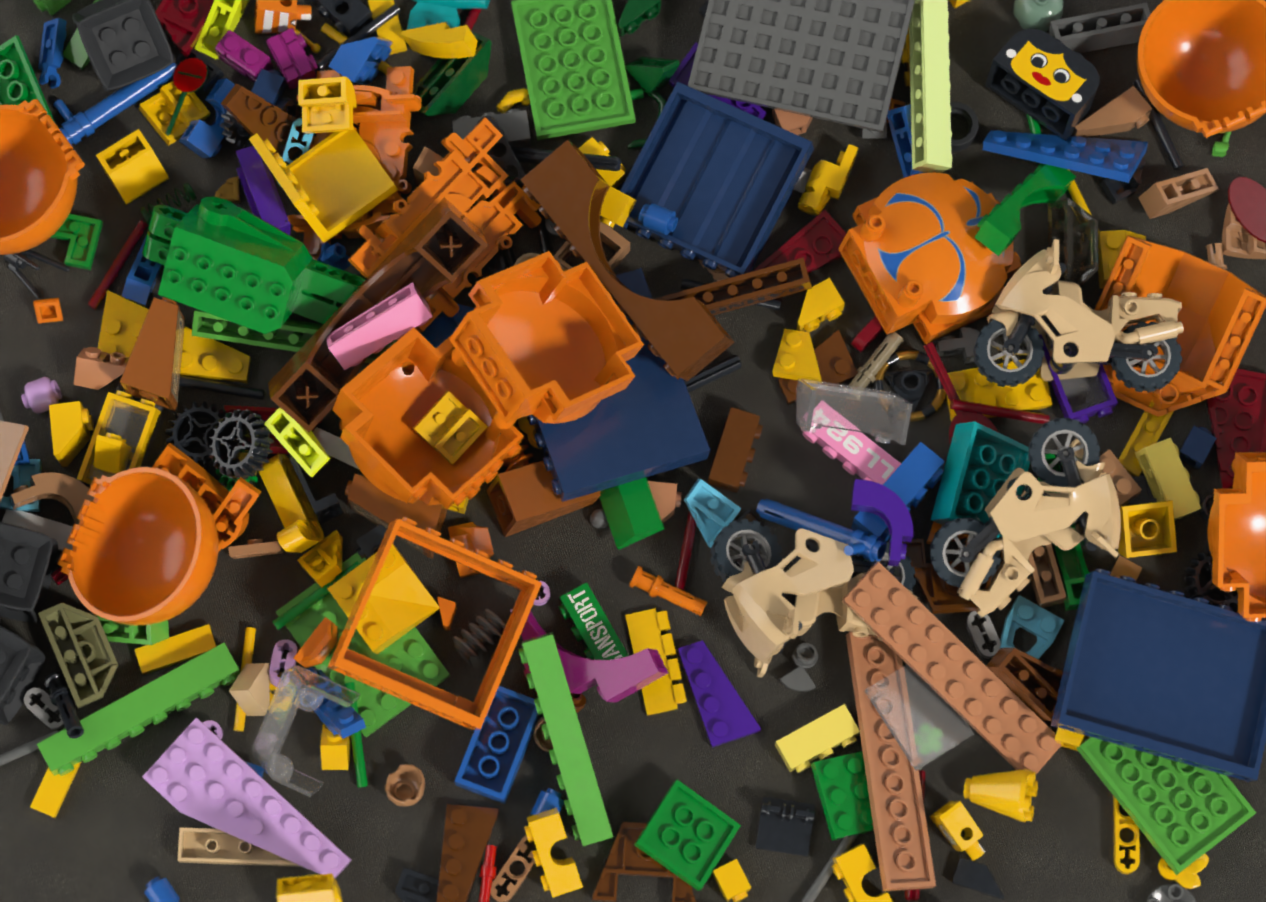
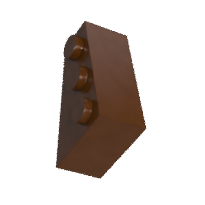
M1000 648L986 667L1041 720H1052L1063 671L1044 664L1041 660L1016 648Z

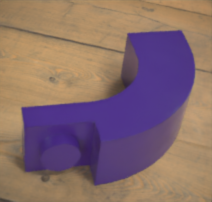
M855 479L851 510L873 513L886 523L890 533L888 566L898 567L900 559H905L907 544L902 543V541L911 542L913 538V523L910 513L901 498L891 489L873 481Z

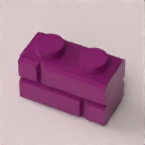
M290 28L280 35L267 39L268 49L285 78L289 90L298 87V80L316 78L314 69L318 68L312 54L307 56L304 51L307 45L301 34L296 35L294 29Z
M231 30L224 35L215 47L217 57L243 76L248 77L253 83L256 82L261 69L269 71L272 68L268 55Z

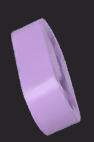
M291 640L278 641L274 646L269 668V680L272 685L278 688L288 686L293 680L296 661L293 658L297 654V646ZM284 650H289L286 659H282ZM280 668H284L283 676L277 677Z

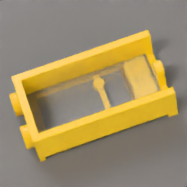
M117 390L116 394L108 392L77 479L91 485L94 477L101 479L102 475L109 478L113 476V474L94 468L97 434L105 436L106 432L121 436L122 439L126 440V444L132 447L126 470L140 467L158 416L161 413L160 410L155 408L156 403L141 398L140 402L131 400L132 395Z

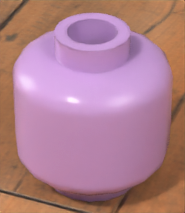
M48 377L28 382L24 387L25 393L21 395L26 409L31 408L37 414L48 411L49 405L59 404V400L62 399L57 382L55 380L51 381Z

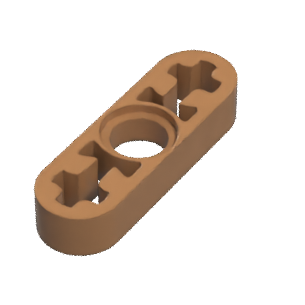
M527 835L522 838L491 885V896L497 902L510 901L535 865L532 851L528 855L529 859H533L530 864L525 858L517 856L519 851L524 855L528 849L525 845L528 841ZM514 861H520L525 865V871L523 874L515 876L509 870L510 865ZM505 873L511 880L518 881L515 886L511 882L507 886L509 894L507 896L504 894L501 897L497 896L498 891L495 888L497 885L502 887L507 879L502 878Z

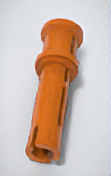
M638 566L629 587H637L649 593L650 597L658 596L701 617L707 601L664 582L662 576L658 575L656 577L643 571L642 567Z

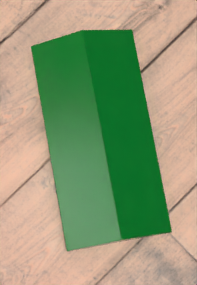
M15 35L0 46V105H19L25 100L29 103L34 99H38L47 111V115H50L53 119L20 38Z
M647 477L601 490L599 498L618 550L664 529Z

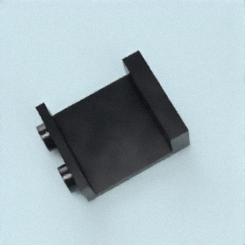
M294 457L289 458L319 524L343 514L335 493L315 501L302 474L305 470Z

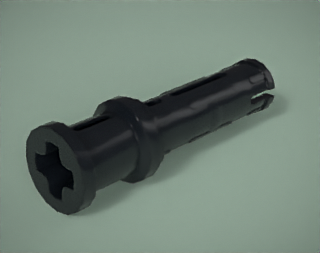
M60 671L50 673L45 678L44 684L51 693V703L58 707L69 738H79L83 735L84 728L80 723L72 702L73 696L65 676Z

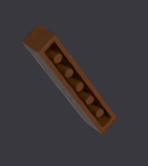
M804 258L658 297L656 300L674 301L695 297L703 302L714 316L812 289Z

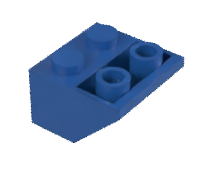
M371 37L343 44L338 49L329 67L342 76L349 78L354 83L368 84L378 75L379 70L377 68L381 61H385L390 55V46L393 42L389 39Z

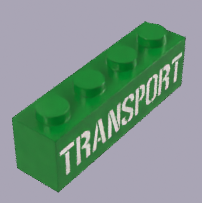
M587 582L560 596L561 605L558 608L565 620L568 618L571 620L574 626L571 628V631L577 642L582 640L586 650L583 652L586 658L592 660H613L629 656Z

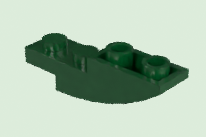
M629 0L618 24V34L621 37L627 33L632 34L646 19L652 20L661 10V0Z

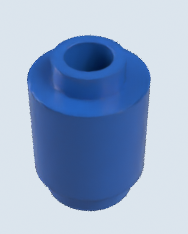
M652 203L650 205L644 204L638 221L645 228L668 235L670 231L674 232L678 218L675 217V211Z
M550 788L546 792L541 791L530 814L533 816L557 808L560 813L564 805V800L560 799L562 794Z
M158 876L146 884L148 889L144 894L150 902H179L180 897L167 878L160 879Z

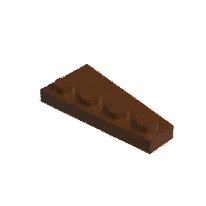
M236 84L221 104L251 136L257 133L263 141L268 139L276 150L273 154L278 152L282 157L292 123L297 118ZM302 125L296 126L295 130L299 132L298 139L292 137L291 142L303 144L305 141H302L304 134L302 132ZM294 146L289 149V159L295 155L299 147Z
M447 804L437 902L467 901L486 845L490 840L492 829L500 813V808Z

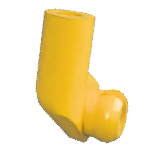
M521 88L509 91L496 108L503 114L510 110L515 103L521 102L523 105H529L528 89Z

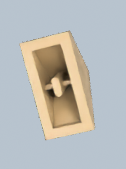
M269 663L245 664L229 690L247 716H270Z

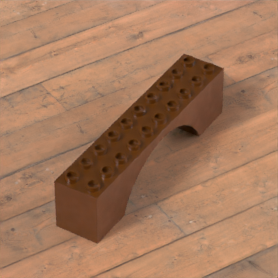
M567 140L521 179L525 185L523 191L531 200L541 205L538 209L547 220L550 219L552 223H556V226L553 227L562 239L565 238L567 242H571L572 245L569 248L574 255L589 264L598 279L603 282V286L611 294L612 298L618 301L617 306L621 312L634 321V324L631 326L636 333L650 341L647 346L656 357L659 356L662 360L666 361L663 366L672 377L675 376L677 379L682 378L689 381L735 343L705 304L695 297L674 301L650 299L632 292L619 280L606 259L600 237L601 210L610 186L577 146Z
M444 197L268 382L270 399L305 430L310 432L334 407L340 390L355 377L368 358H364L359 365L344 370L328 348L326 342L328 334L412 282L424 299L442 286L452 283L488 246L482 231Z

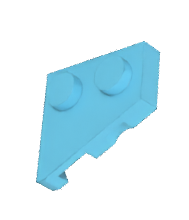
M702 479L696 481L684 499L709 548L712 547L713 541L725 526L727 527L741 510L739 506Z

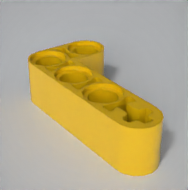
M278 453L268 459L270 462L263 463L264 470L259 471V474L284 526V529L277 533L280 546L286 552L302 553L324 540V533L289 458L285 454Z

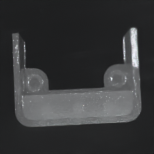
M798 379L796 389V424L801 427L802 431L816 433V429L828 427L869 433L876 436L875 441L890 443L892 439L899 444L905 445L913 404L893 392Z
M300 666L289 667L281 675L252 747L254 758L274 781L308 797L313 796L322 787L323 782L295 770L292 761L280 754L298 708L304 711L316 710L322 704L324 697L348 708L359 698L360 694Z

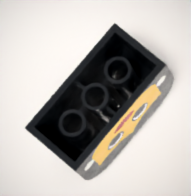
M1025 29L1016 33L995 56L985 86L1066 141L1074 132L1076 125L1087 117L1097 92L1100 78L1093 64L1087 61L1080 53L1074 52L1065 46L1061 40L1053 38L1042 30Z

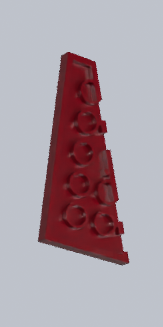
M1237 369L1226 393L1206 399L1212 435L1217 438L1214 446L1222 489L1233 488L1235 473L1232 470V462L1235 459V453L1266 452V374Z

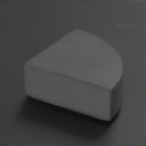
M801 667L796 668L780 679V682L785 687L795 691L807 692L816 688V685L805 669Z

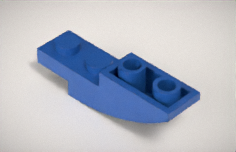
M313 666L293 676L308 703L333 735L338 734L344 739L366 728L364 719L341 696L339 688L321 669L317 670Z

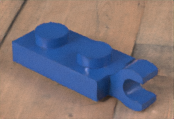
M61 18L44 23L38 69L42 71L39 83L41 85L46 84L50 78V88L52 89L59 87L61 83L56 69L61 67L63 61V45L66 38L67 22Z

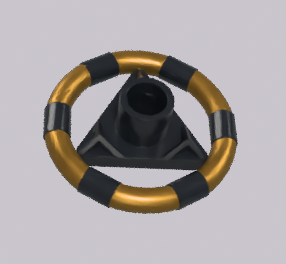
M902 350L893 353L875 375L876 379L873 382V393L879 406L889 416L901 421L914 422L928 418L940 408L946 396L928 355L916 350ZM905 359L916 360L930 368V370L886 372L888 368ZM934 373L936 376L937 393L933 402L920 411L914 412ZM883 377L887 380L908 412L892 406L886 400L883 391Z

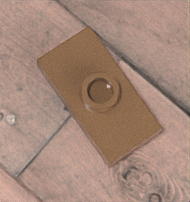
M263 539L247 540L248 545L228 547L229 556L232 559L282 554L283 548L278 541L263 543Z

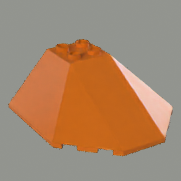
M1127 235L1095 310L1102 311L1107 309L1108 301L1113 295L1121 296L1124 292L1137 293V297H1147V294L1160 293L1162 298H1170L1182 302V309L1178 313V322H1182L1184 331L1177 334L1178 338L1176 340L1182 349L1180 352L1182 363L1178 373L1171 382L1160 390L1156 389L1154 392H1137L1135 388L1126 387L1122 380L1119 381L1117 379V373L1112 369L1111 365H1103L1115 397L1159 417L1226 393L1266 308V296L1233 273L1185 251ZM1151 320V321H1146L1145 323L1156 322V321H1155V320ZM1158 347L1157 355H1164L1162 349ZM1153 360V362L1161 370L1165 360ZM1148 364L1146 366L1145 374H1155L1153 369ZM1133 367V369L1140 373L1141 368ZM1153 400V407H1149L1151 401Z

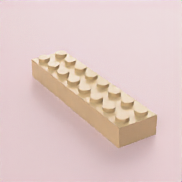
M180 828L177 861L180 863L302 867L219 829Z

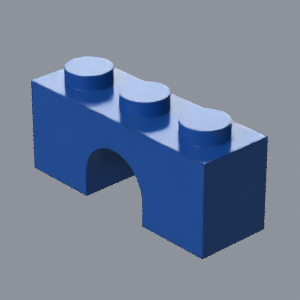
M227 78L218 80L205 99L216 111L215 122L210 126L200 119L193 120L179 140V142L201 158L214 157L222 147L220 142L224 137L222 135L224 128L220 127V124L224 122V118L221 115L226 114L227 110L221 102L235 86Z

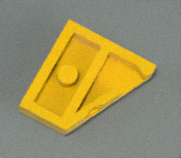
M784 329L772 370L773 377L821 384V375L809 332Z
M337 530L333 531L297 560L321 588L327 583L332 582L342 572V536Z

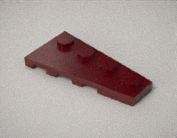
M824 210L753 271L804 258L807 271L810 273L842 257L838 248L847 233Z

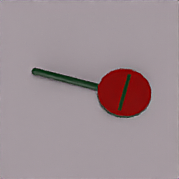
M189 58L184 60L174 71V85L182 93L166 130L167 136L171 134L186 94L198 91L207 80L208 69L200 59Z

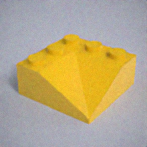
M393 543L356 627L367 645L377 655L440 609L439 605ZM377 552L327 588L348 618Z

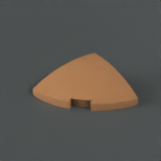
M1228 204L1222 232L1223 255L1246 259H1266V243L1254 238L1241 226L1232 212L1230 204Z

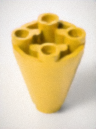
M1022 769L966 778L964 799H970V802L1020 822L1032 821L1034 816V806L1031 805L1032 797H1036L1038 791V781H1035L1036 772L1030 769Z

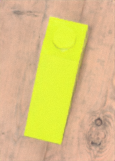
M214 0L195 49L217 60L216 45L229 30L234 31L249 0Z
M280 407L264 423L309 476L313 477L330 459L312 430L310 432L305 430Z

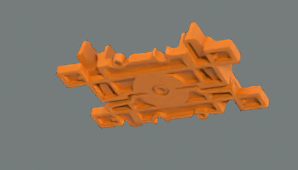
M411 66L387 67L386 89L366 85H353L357 108H353V123L359 126V130L357 128L355 130L396 185L398 191L331 239H342V233L349 239L363 238L357 232V229L365 225L380 241H383L384 239L375 229L382 221L389 217V213H397L393 209V203L403 199L401 193L408 194L412 189L410 183L404 179L407 177L408 152L413 146L410 143H403V140L407 135H414L410 130L411 111H419L421 109L422 99L420 96L413 94L414 69ZM335 70L317 71V79L344 77ZM334 132L316 133V137H312L309 148H313ZM287 215L288 221L293 225V230L297 233L304 232L303 243L312 259L318 260L321 254L322 240L302 215Z
M486 117L464 139L457 133H451L441 141L449 153L443 159L434 163L438 168V175L433 176L427 171L424 173V181L407 197V202L404 199H399L393 203V209L398 214L390 215L375 229L384 239L383 241H380L365 225L357 229V232L366 241L348 261L365 278H368L444 197L482 231L488 246L452 283L442 286L425 298L433 317L429 318L424 325L415 327L420 333L441 312L449 318L453 317L459 311V305L453 299L463 288L472 286L467 279L468 274L473 273L477 278L482 276L481 269L499 251L498 247L501 250H506L512 246V239L507 235L515 234L523 225L514 216L515 213L530 228L538 226L541 222V217L535 212L541 205L527 196L523 191L525 185L520 188L513 181L506 186L503 181L509 175L487 154L503 135ZM474 166L477 167L476 170H474L473 172L471 171V169ZM490 195L493 196L488 202L483 201L487 199Z

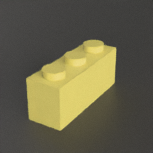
M1171 437L1147 446L1135 453L1154 499L1156 498L1157 502L1173 501L1174 520L1201 509L1199 495L1192 488L1189 481V472L1183 467L1179 458V449L1173 443Z
M844 704L777 740L775 747L789 772L791 773L796 770L800 773L811 766L810 762L819 757L820 760H824L833 755L834 748L840 745L846 748L857 741L856 736L859 735L860 730Z

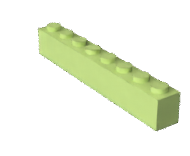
M915 0L909 24L912 170L928 173H941L952 168L948 0Z

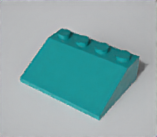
M975 421L956 424L931 520L940 525H944L957 518H972L985 523L990 519L985 511L986 506L1016 468H1022L1025 472H1028L1030 464L1028 458L1029 447ZM1024 486L1017 487L1016 495L1022 494Z

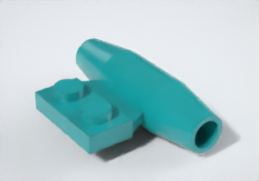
M413 0L417 4L410 11L407 30L446 22L450 28L459 27L460 19L457 9H487L490 0Z

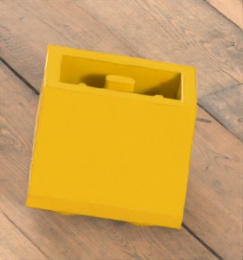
M139 129L96 155L101 167L126 205L169 179L166 171Z

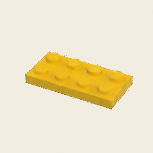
M1026 359L1019 360V361H1020V363L1023 365V364L1025 363ZM1013 361L1007 366L1009 370L1018 368ZM1004 363L997 364V365L1000 366L1001 368H1003V364H1004ZM1041 366L1032 378L1024 384H1018L1016 387L1006 385L1005 387H1000L995 382L987 381V377L979 373V368L948 373L961 401L1022 411L1049 408L1053 405L1048 382L1043 381L1040 377ZM946 395L950 419L952 421L956 413L953 409H950V401ZM984 415V416L987 417V418L996 417V416Z

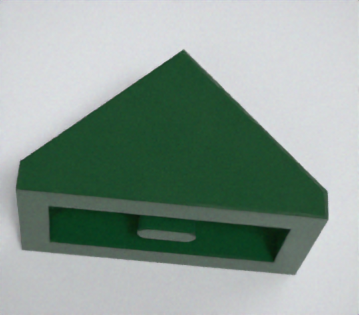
M640 57L627 64L626 70L650 95L667 85L680 64L679 60Z

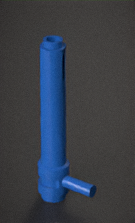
M172 63L167 68L153 75L123 86L84 113L80 111L73 115L61 99L55 101L54 107L65 120L61 124L62 127L59 128L71 145L81 142L82 137H89L95 133L96 128L171 80L177 68L176 64Z
M762 499L757 505L756 512L763 519L795 531L806 529L848 544L844 548V553L847 556L855 555L859 557L862 555L865 560L873 562L882 560L885 555L887 544L882 541L881 537L876 535L868 536V533L865 531L849 529L771 499Z

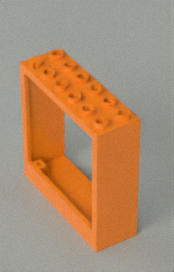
M402 517V519H396L389 523L327 668L470 730L481 729L542 582L537 581V576L525 570H522V573L512 570L513 565L506 561L498 560L496 562L488 559L489 554L481 550L474 549V551L465 549V544L453 538L450 541L440 538L441 533L434 529L426 528V530H422L416 527L417 522L409 518ZM396 536L521 590L474 702L451 694L348 649Z

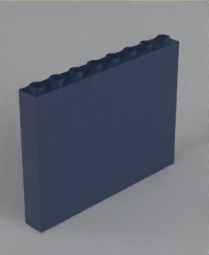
M641 268L616 275L632 292L653 299ZM626 317L630 325H633L634 321ZM643 336L640 337L644 344L634 358L625 361L635 375L626 389L602 399L592 411L573 421L543 423L533 415L527 416L529 424L534 425L537 432L534 434L538 448L543 449L545 454L543 457L545 469L547 472L551 471L554 480H551L555 495L559 494L562 502L706 460L709 455L710 448L684 380L682 378L677 379L675 376L672 377L663 366L666 361L652 353L647 346L650 341L646 340Z
M1095 569V571L1086 574L1051 726L1246 782L1256 781L1266 743V621H1246V618H1243L1239 613L1233 612V607L1209 605V601L1203 598L1195 597L1193 600L1185 598V594L1179 591L1170 590L1169 593L1161 591L1160 586L1151 583L1137 584L1135 583L1136 580L1131 577L1110 576L1111 572L1107 570Z

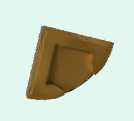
M238 176L228 179L217 190L215 197L226 199L232 203H241Z

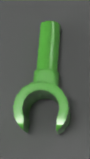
M1231 132L1224 133L1222 142L1214 141L1212 156L1224 157L1226 155Z

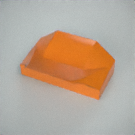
M473 522L448 527L450 539L453 538L463 542L465 549L474 551V549L481 550L489 554L488 559L494 554L488 527L477 526ZM456 562L460 578L480 574V572Z
M325 617L293 659L304 668L322 664L337 644V626Z

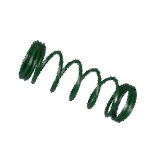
M188 182L183 184L187 198L181 193L179 189L175 188V195L178 203L173 199V197L170 194L166 193V200L169 207H171V205L169 203L168 196L174 201V203L179 208H181V204L176 190L182 195V197L188 203H190L188 193L190 194L192 200L197 199L194 191L192 190ZM157 198L158 205H160L159 201L163 205H165V203L161 199ZM148 203V209H149L150 215L152 216V212H151L150 206H151L152 208H154V206H153L152 204ZM142 206L139 210L149 225L151 217Z

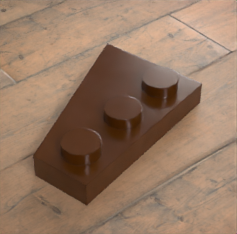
M839 329L814 349L821 375V384L786 378L778 379V384L788 405L850 381L857 375L858 372Z

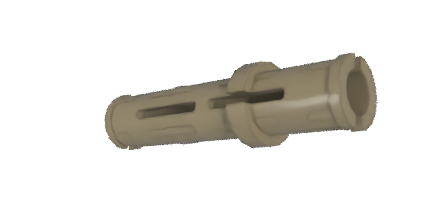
M896 332L888 334L865 365L857 369V375L844 389L845 392L857 400L868 384L875 381V375L888 361L901 342L904 341L903 338Z

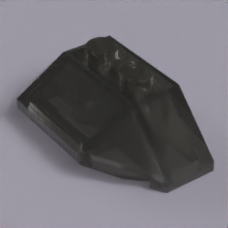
M1069 198L1048 203V247H1052L1054 239H1058L1059 263L1066 265V271L1061 274L1059 280L1076 283L1081 288L1099 269L1098 220Z

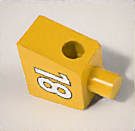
M949 801L929 816L955 851L965 850L972 861L985 853V850L977 841L983 834L961 801ZM962 829L965 831L964 838H961Z

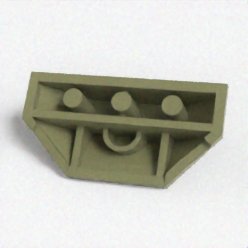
M60 603L39 612V617L77 707L80 708L103 698L118 667V662L99 618L65 603Z

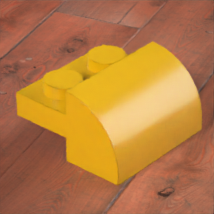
M333 77L298 80V105L302 107L303 133L353 131V108H357L355 90L349 78Z

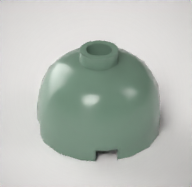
M1015 0L1013 14L1023 29H1038L1047 32L1051 21L1061 19L1063 0Z

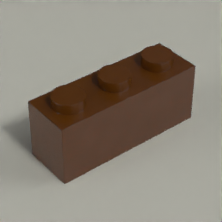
M731 407L708 478L709 485L735 493L738 492L739 486H745L748 472L744 470L747 462L752 464L756 451L755 448H752L754 439H760L763 425L759 424L761 416Z

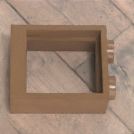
M600 222L601 241L616 251L615 255L608 262L611 269L614 270L630 252V242L610 226ZM567 241L553 256L560 264L563 272L573 268L565 262L572 253L569 248L572 244Z

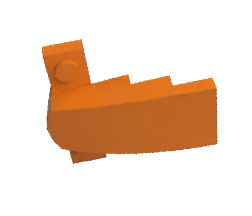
M169 443L152 468L161 469L177 476L189 484L203 498L215 521L219 553L221 549L230 545L244 533L249 520L248 511L262 491L240 477L229 492L198 463Z

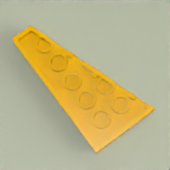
M107 290L98 349L106 353L119 352L125 354L126 357H130L149 309ZM184 326L180 375L242 383L248 382L251 363L249 355L214 339L191 336L192 329Z

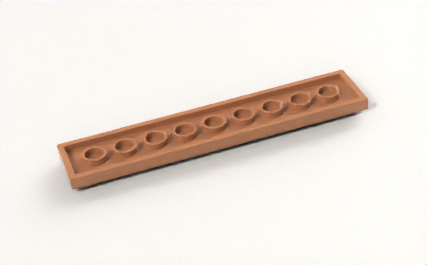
M876 562L842 599L874 633L1016 770L1030 769L1037 774L1062 746L1054 740L1056 734L880 562Z
M849 632L846 634L882 888L883 891L933 888L936 886L902 659L884 641L879 640L878 636L868 634L866 637H856L853 635V632Z

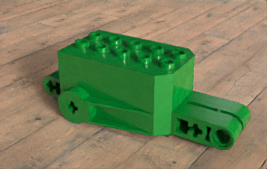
M205 197L201 199L200 205L196 204L189 213L166 205L154 206L142 252L145 258L165 265L158 295L263 334L281 328L292 313L324 324L366 280L358 275L312 259L304 243L248 211L237 207L232 202L218 197Z

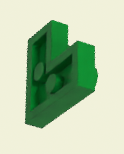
M69 214L63 225L51 236V238L70 241L65 258L67 266L91 270L103 225L102 220Z

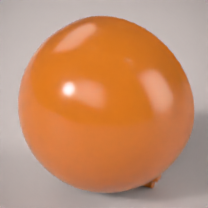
M1164 0L1155 8L1147 19L1140 35L1137 65L1145 94L1164 117L1180 127L1195 131L1196 133H1203L1204 137L1208 138L1217 133L1231 132L1255 122L1266 113V1Z
M34 99L29 103L25 100L19 105H0V255L16 254L37 247L57 232L67 219L74 205L78 176H80L78 171L85 166V163L77 152L73 150L72 145L50 115H47V111L38 99Z
M137 467L121 471L110 478L104 475L101 476V479L94 477L87 494L95 498L92 502L84 500L77 519L80 520L79 525L74 523L66 542L73 545V548L70 550L64 547L57 565L62 566L61 572L68 574L70 584L76 596L94 614L125 625H152L181 614L203 594L212 579L217 564L218 534L214 518L207 504L185 481L157 468Z

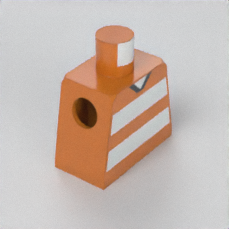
M256 0L255 34L282 33L290 28L295 31L296 20H311V5H297V0Z

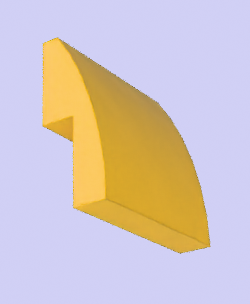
M174 80L161 87L160 93L139 104L140 112L168 146L182 137L191 121L199 119L204 121L210 116V111L194 92L187 93L171 134L167 136L166 130L182 93L174 85Z
M446 391L412 429L451 464H454L488 426L449 391Z

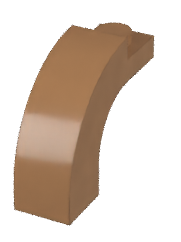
M50 472L31 476L30 484L32 487L23 485L14 489V494H11L9 501L14 510L41 499L57 500L68 508L74 522L79 525L80 520L77 519L84 500L92 502L95 497L87 494L89 488L79 480L65 474Z

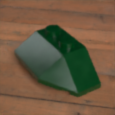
M474 32L473 35L478 41L475 56L452 59L440 58L418 82L414 90V95H418L422 99L419 112L426 116L456 113L463 106L465 101L488 76L492 46L490 39Z

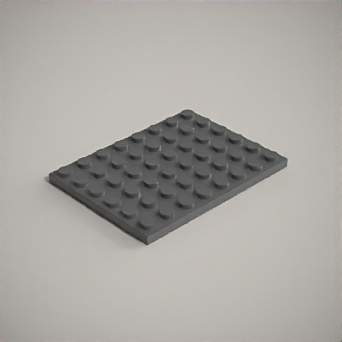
M709 0L688 86L704 94L883 133L915 0Z

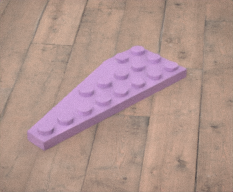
M195 718L143 775V778L179 812L318 874L333 873L336 878L352 861L198 718Z

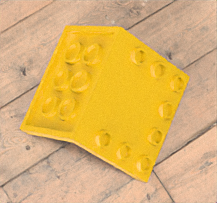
M354 127L353 131L332 133L288 166L278 152L273 154L276 150L268 139L263 141L257 133L249 138L292 203L323 243L398 191L396 185Z

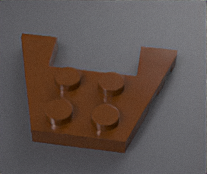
M912 539L911 542L902 541V543L907 544L906 557L909 556L912 561L910 564L915 568L914 578H916V582L932 614L976 611L979 608L971 599L967 600L959 596V593H957L959 588L945 582L934 570L932 563H926L923 539ZM960 561L953 569L965 572L964 562ZM991 577L986 583L981 584L979 588L988 589Z
M622 822L593 893L592 901L616 902L618 875L673 878L672 902H696L691 885L634 845L647 823Z

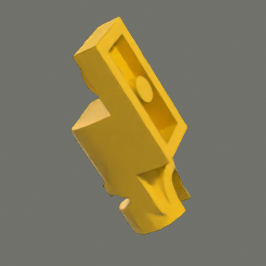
M848 144L846 152L841 150L836 164L820 160L813 167L806 183V192H803L798 203V208L801 211L818 216L830 197L839 200L856 159L858 147Z

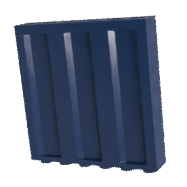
M677 81L621 189V192L636 200L622 229H627V227L634 229L638 236L647 240L649 237L658 240L657 243L663 248L671 250L673 247L679 250L680 254L687 259L693 260L697 258L703 261L702 264L711 270L718 268L725 271L724 274L729 278L752 271L814 150L812 141ZM654 203L675 211L678 223L674 232L670 231L668 235H664L643 227V224L639 223L638 219L644 204L650 205Z

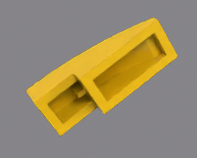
M446 22L404 30L401 33L412 51L435 58L452 59L475 56L478 42L467 25L450 28Z

